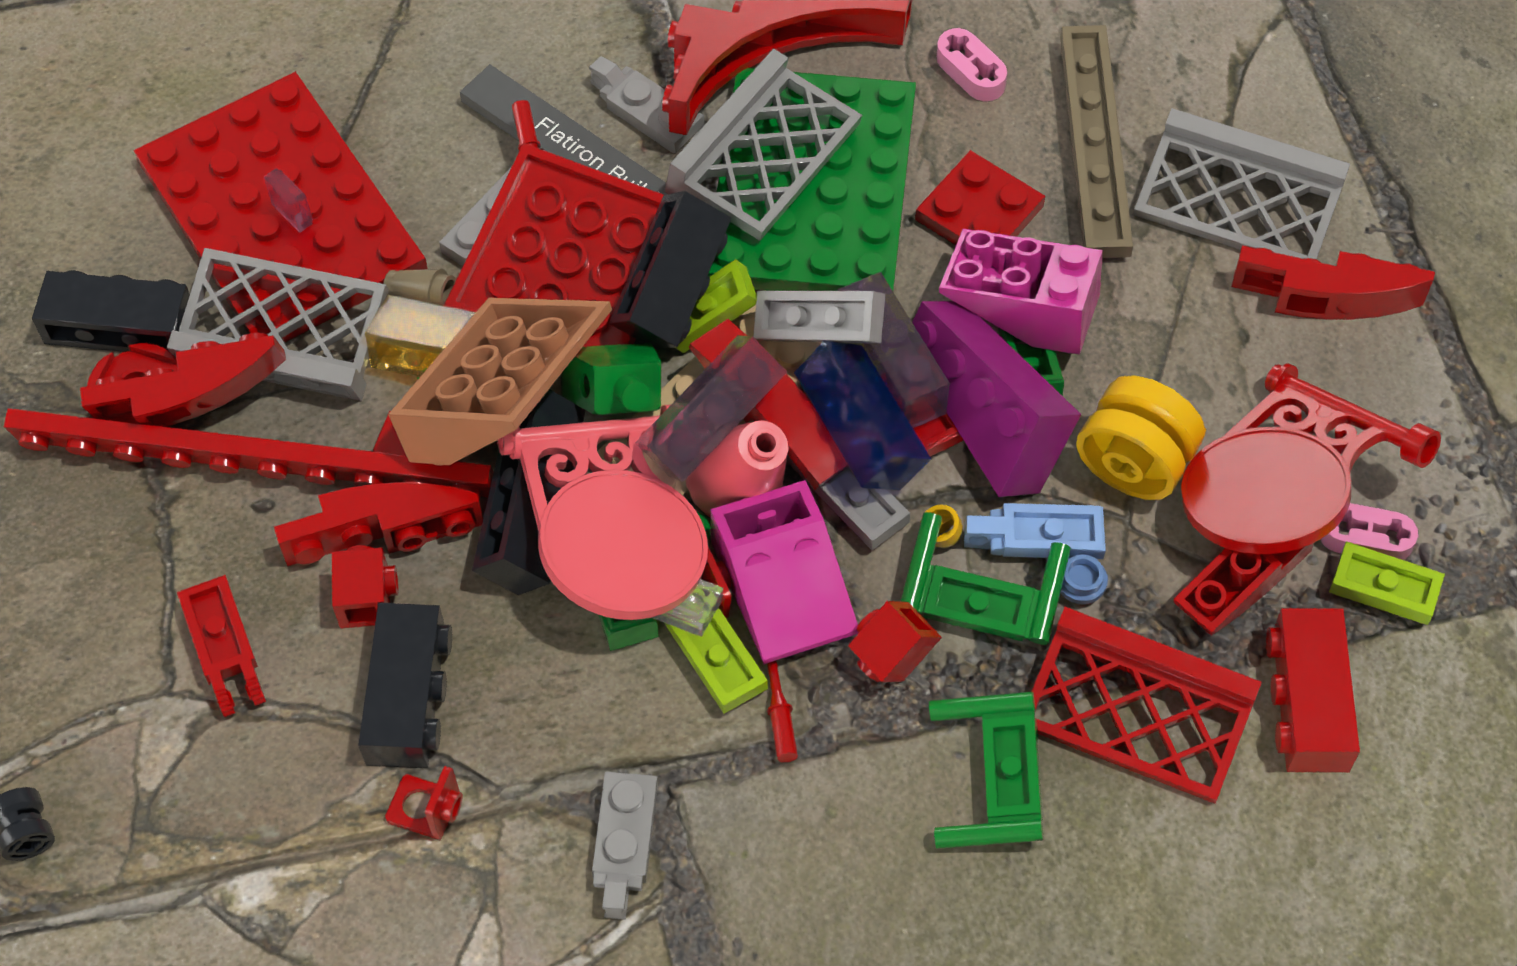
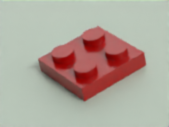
M970 150L917 207L915 220L954 245L957 244L962 229L985 230L990 233L1017 237L1044 207L1045 195Z

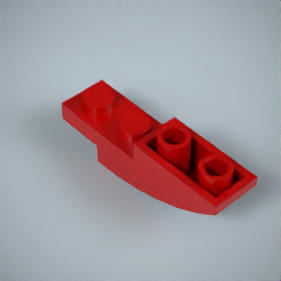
M1242 245L1231 287L1278 297L1275 313L1303 318L1354 320L1397 314L1423 306L1433 283L1435 271L1421 269L1412 264H1398L1375 259L1362 253L1352 254L1343 251L1339 252L1334 266L1321 263L1312 258L1302 259L1275 253L1267 248H1252Z
M264 333L246 334L241 336L239 341L226 344L214 341L198 342L191 346V350L176 352L178 371L169 368H156L146 371L144 377L125 379L123 377L110 376L98 379L96 385L80 387L81 404L95 419H108L132 414L140 424L162 427L174 425L221 407L249 391L286 360L285 350L273 335L268 336Z
M381 483L345 488L318 495L323 512L274 526V530L288 567L295 564H311L320 560L324 555L331 554V552L341 551L357 545L367 546L372 541L383 537L389 554L397 551H413L421 548L426 542L439 538L463 536L471 532L475 527L482 526L483 516L479 499L475 492L429 483Z
M1314 543L1297 550L1277 554H1250L1225 548L1173 599V603L1212 636L1239 617L1277 585L1312 552Z

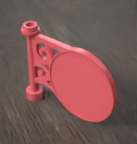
M683 403L663 405L659 416L529 428L518 427L512 433L498 439L501 455H510L511 459L521 460L539 531V555L548 577L569 600L590 612L623 620L655 617L674 609L684 602L695 590L701 579L708 554V542L703 523L688 500L677 490L662 482L652 472L646 463L641 447V438L662 435L663 441L667 445L687 443L689 441L690 419L688 410ZM627 439V446L621 442L609 443L604 451L605 461L601 459L597 452V445L600 442ZM546 455H552L546 462L545 477L549 483L561 489L552 497L547 505L538 470V461ZM613 457H617L620 459V462H618L617 464L607 463H611ZM568 460L573 463L575 470L568 473L558 470L566 468ZM588 468H589L593 473L587 474Z

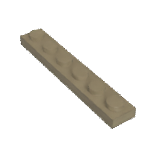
M1106 25L1062 26L1060 42L1083 247L1103 250L1102 258L1131 257L1133 240Z

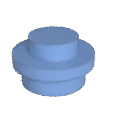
M1081 554L1069 558L1061 594L1067 600L1077 604H1089L1097 601L1104 594L1108 583L1105 568L1096 558L1089 555Z

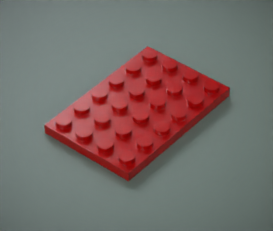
M296 71L133 150L138 163L200 259L204 248L381 284H384L385 276L390 270L428 269L425 256ZM214 264L211 276L219 289L239 279L233 267ZM241 269L244 275L250 272V270ZM269 274L250 284L260 302L284 288L278 276ZM286 278L289 284L296 281L294 279ZM314 283L295 293L305 311L330 297L323 285ZM331 287L334 293H337L340 290H342ZM246 288L226 298L236 315L255 305ZM356 293L341 302V305L347 311L372 298L373 295ZM291 297L266 311L276 328L300 315ZM334 306L311 321L316 327L339 315L340 312ZM261 314L243 324L248 334H268L271 332ZM304 324L282 337L284 342H287L310 329L307 324Z

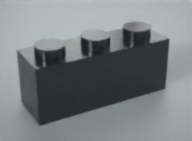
M687 191L664 195L608 324L643 343L650 342L654 349L677 347L686 338L691 329V313L696 301L705 294L709 286L710 277L708 273L714 259L721 254L728 240L726 230L732 218Z
M76 270L66 272L46 271L32 320L44 344L126 352L130 351L128 345L148 343L167 349L172 330L179 331L190 294L186 284H179L168 279L148 281L132 279L125 275H113L111 277L87 275Z
M378 603L358 743L366 766L428 768L430 750L439 749L441 723L440 719H434L436 702L445 701L447 688L446 672L440 671L442 655H450L452 649V626L445 625L440 605Z

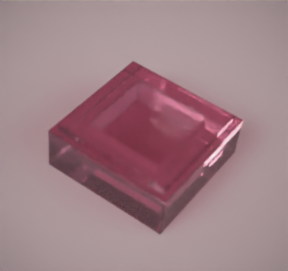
M276 168L263 177L271 204L299 233L313 224L306 195L281 170Z

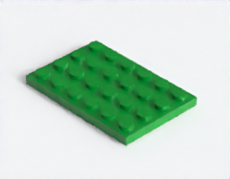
M747 68L736 75L733 93L754 71V68ZM794 72L862 114L861 122L760 241L733 223H729L726 230L728 235L726 246L721 254L714 259L708 276H712L737 259L747 267L755 290L875 291L885 294V302H893L916 82ZM788 87L780 94L782 106L804 104L803 97ZM817 115L820 129L840 128L844 123L833 115ZM808 116L786 118L789 132L811 130ZM777 119L757 120L754 123L757 134L780 133ZM815 142L792 144L795 158H808L817 155ZM783 145L760 146L764 161L786 159ZM751 147L734 148L729 151L731 163L755 162ZM790 171L767 173L770 188L788 187L792 184ZM758 174L734 176L738 190L761 189ZM726 176L719 177L717 192L729 191ZM764 201L741 203L743 212L759 222L767 213Z

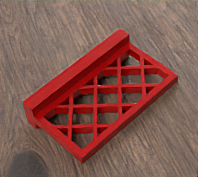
M1064 607L1057 624V630L1031 692L1034 693L1035 712L1041 700L1060 693L1071 718L1054 725L1035 718L1037 734L1216 804L1262 682L1071 608ZM1063 647L1083 655L1090 671L1063 682L1055 664L1061 648ZM1094 660L1105 663L1106 665L1097 668ZM1118 669L1130 673L1138 691L1112 701L1101 676ZM1052 674L1056 685L1045 689ZM1094 679L1105 704L1078 715L1067 690ZM1143 679L1154 682L1155 684L1146 687ZM1166 688L1179 692L1187 710L1161 720L1150 695ZM1192 698L1203 701L1205 703L1195 706ZM1143 699L1154 723L1127 734L1116 709ZM1218 707L1238 715L1231 732L1211 739L1199 714ZM1109 712L1120 737L1104 744L1090 740L1083 722ZM1192 717L1203 743L1177 753L1166 727ZM1075 726L1079 735L1065 729ZM1158 731L1170 757L1152 764L1139 759L1132 741ZM1227 743L1220 759L1215 747ZM1124 745L1128 754L1115 750V748ZM1208 751L1217 770L1211 786L1209 787L1189 779L1181 761ZM1174 765L1178 774L1163 768Z

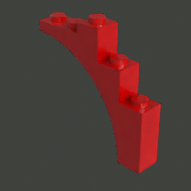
M736 0L732 12L685 4L679 21L671 22L668 33V47L674 48L675 83L674 85H667L665 88L662 111L669 113V132L687 135L698 112L713 94L741 71L762 62L773 48L783 54L798 48L833 42H876L903 45L911 18L913 0Z

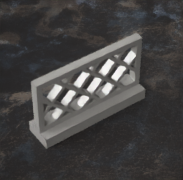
M774 48L673 159L669 166L665 192L668 194L681 191L689 192L731 217V223L759 241L857 128L862 118V114L787 69L789 58ZM788 87L803 97L804 104L782 106L780 94ZM817 115H833L844 123L840 128L820 129ZM808 116L811 130L789 132L786 118ZM777 119L780 133L757 134L754 123L757 120ZM815 142L817 150L815 157L795 158L792 144ZM783 145L786 159L764 161L760 146ZM752 148L755 162L731 163L729 156L731 149ZM790 171L792 179L790 186L770 188L767 173ZM758 174L761 189H737L734 176ZM726 176L729 191L712 192L702 186L701 183L706 178ZM764 201L767 213L759 222L743 212L741 203Z
M1171 108L1163 136L1137 200L1133 215L1240 250L1242 245L1252 248H1267L1275 253L1317 260L1350 163ZM1168 149L1188 154L1193 165L1172 174L1165 161ZM1220 164L1231 167L1238 179L1217 188L1207 170ZM1161 170L1164 178L1157 180ZM1199 174L1208 192L1187 200L1178 182ZM1264 178L1275 181L1282 194L1261 202L1252 183ZM1168 186L1179 203L1166 210L1147 205L1152 193ZM1243 188L1253 206L1231 214L1222 196ZM1309 192L1328 198L1323 210L1306 216L1296 199ZM1214 200L1223 219L1211 224L1198 221L1192 209ZM1288 202L1297 221L1276 229L1267 210ZM1258 214L1268 233L1255 239L1243 235L1237 223ZM1319 222L1317 231L1315 232L1314 228L1312 227V224ZM1303 229L1312 244L1308 256L1288 250L1282 237Z
M204 248L179 331L172 330L167 349L176 358V352L191 350V346L198 342L214 341L220 344L237 342L241 337L237 328L261 314L271 330L267 335H273L285 350L286 360L262 381L362 401L367 384L363 377L389 289L386 284ZM214 264L233 267L239 279L217 292L213 290L209 283ZM241 269L250 270V272L244 275ZM267 274L278 276L284 288L260 302L250 284ZM286 278L294 279L296 281L289 284ZM312 283L323 285L330 297L305 311L295 293ZM331 287L342 290H340L337 293H334ZM246 288L255 305L231 319L221 301ZM207 290L210 296L204 299ZM356 293L373 295L369 310L350 320L341 302ZM291 297L300 315L276 328L266 311ZM216 305L225 323L209 333L194 330L199 314ZM336 306L346 324L321 338L311 320ZM307 324L317 341L301 351L289 350L282 337ZM364 325L362 334L360 336L357 329ZM232 332L235 338L226 337L225 335ZM353 333L359 343L354 362L334 359L328 346ZM323 350L326 357L318 356L315 354Z

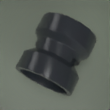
M16 788L0 794V851L2 857L6 860L20 861L35 857L45 852L55 842V836L50 823L42 819L41 813L44 810V805L39 791L35 788Z

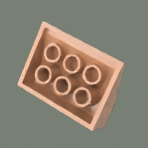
M488 298L388 414L409 462L451 465L515 431L612 311L610 302Z

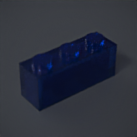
M824 340L794 372L862 488L901 490L931 460V457L862 345Z

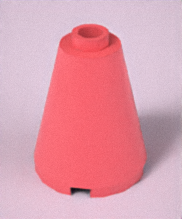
M755 421L721 428L704 436L692 449L688 461L686 486L693 502L711 518L710 509L781 488L788 454V441L784 432L771 422Z

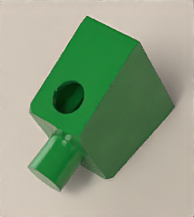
M650 342L582 347L561 373V396L591 414L596 415L657 411L661 408V360ZM585 374L587 375L590 384H584Z

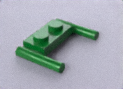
M930 512L923 513L901 602H909L926 619L1022 642L1024 638L1036 644L1047 645L1052 631L1071 547L1063 543H1051L1041 588L1037 590L964 571L931 565L942 517Z
M1022 692L929 701L931 721L982 717L988 823L935 827L936 849L1043 841V814L1034 693Z

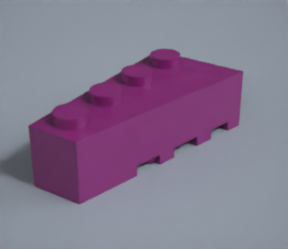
M922 301L903 340L904 344L998 497L1039 494L1075 428L1081 413L980 316L954 301Z

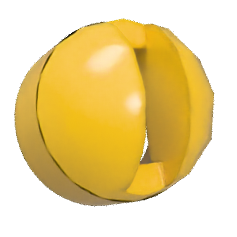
M935 505L929 508L926 512L942 517L939 534L945 532L938 536L936 547L948 548L954 546L960 540L963 532L960 517L952 507L947 505Z

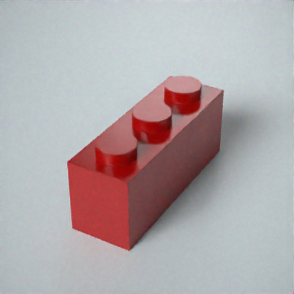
M1281 608L1274 627H1268L1266 633L1268 658H1275L1277 674H1273L1271 677V701L1273 705H1280L1282 721L1276 724V750L1278 753H1285L1287 772L1350 773L1360 753L1344 609Z

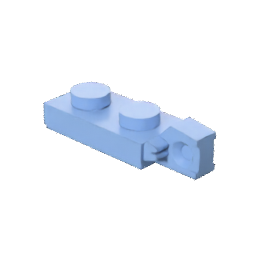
M1004 503L1002 509L990 510L989 516L967 515L964 523V547L991 548V554L1048 558L1050 546L1053 542L1070 546L1069 558L1084 554L1096 559H1103L1106 552L1103 507Z

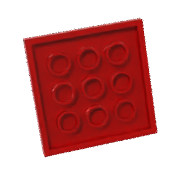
M523 143L444 307L448 313L469 321L488 298L609 301L612 311L583 347L633 344L636 338L608 323L664 194Z

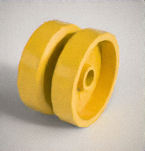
M1136 375L1122 376L1111 382L1098 402L1097 411L1089 416L1078 433L1076 448L1081 460L1091 472L1109 486L1133 497L1145 500H1160L1174 491L1183 476L1186 463L1193 459L1201 446L1206 429L1202 417L1197 410L1174 389L1153 379Z

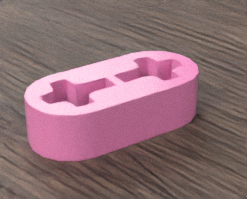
M954 28L945 31L939 37L936 55L937 63L970 96L980 101H993L1004 93L1007 79L1006 66L974 34L965 29ZM962 49L965 50V55L960 52ZM981 75L984 79L979 80L978 76Z
M1350 503L1348 511L1342 521L1347 522L1348 535L1340 534L1339 527L1337 526L1320 540L1325 547L1337 553L1342 552L1347 541L1405 560L1411 554L1416 544L1418 528L1413 520L1399 512ZM1388 530L1397 532V539L1400 540L1398 545L1389 543V536L1386 535Z

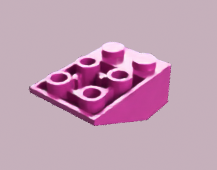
M962 229L939 286V293L1032 347L1080 355L1100 296L1103 250L1086 248L1080 245L1040 241L1030 237L1021 238L995 234L985 230Z
M806 480L710 509L711 543L719 561H723L731 579V590L763 664L859 633L857 631L858 623L824 519Z

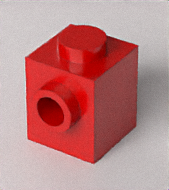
M357 545L348 548L346 551L331 552L332 607L340 629L375 626L378 603H390V596H398L399 594L396 565L388 566L382 547L372 548L370 546Z
M886 601L880 609L873 610L861 620L857 626L859 633L848 647L860 658L857 661L859 668L876 682H903L942 637L909 602Z

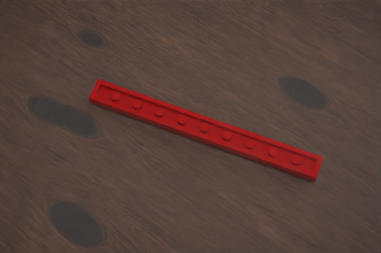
M10 408L7 409L3 426L18 440L20 446L36 451H47L49 445L66 447V451L86 457L95 456L96 451L113 453L114 457L129 462H142L143 457L161 458L162 463L178 468H189L191 462L209 464L210 469L228 474L238 473L239 468L257 470V474L271 479H286L287 474L303 475L307 481L320 485H333L335 479L353 481V485L356 487L396 482L429 483L475 492L479 501L480 497L488 498L494 473L491 465L458 461L451 465L409 462L406 455Z

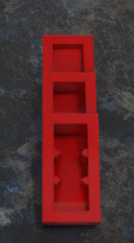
M726 319L689 344V349L746 423H749L751 420L754 422L768 421L777 425L784 432L788 441L789 457L814 490L849 467L858 458L826 417L795 382L729 319Z

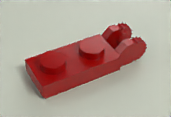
M226 575L178 591L177 595L204 676L208 684H212L223 716L227 717L235 714V703L231 692L226 687L224 679L242 672L246 681L245 688L249 699L254 702L255 706L265 703L266 699L255 671L258 665Z

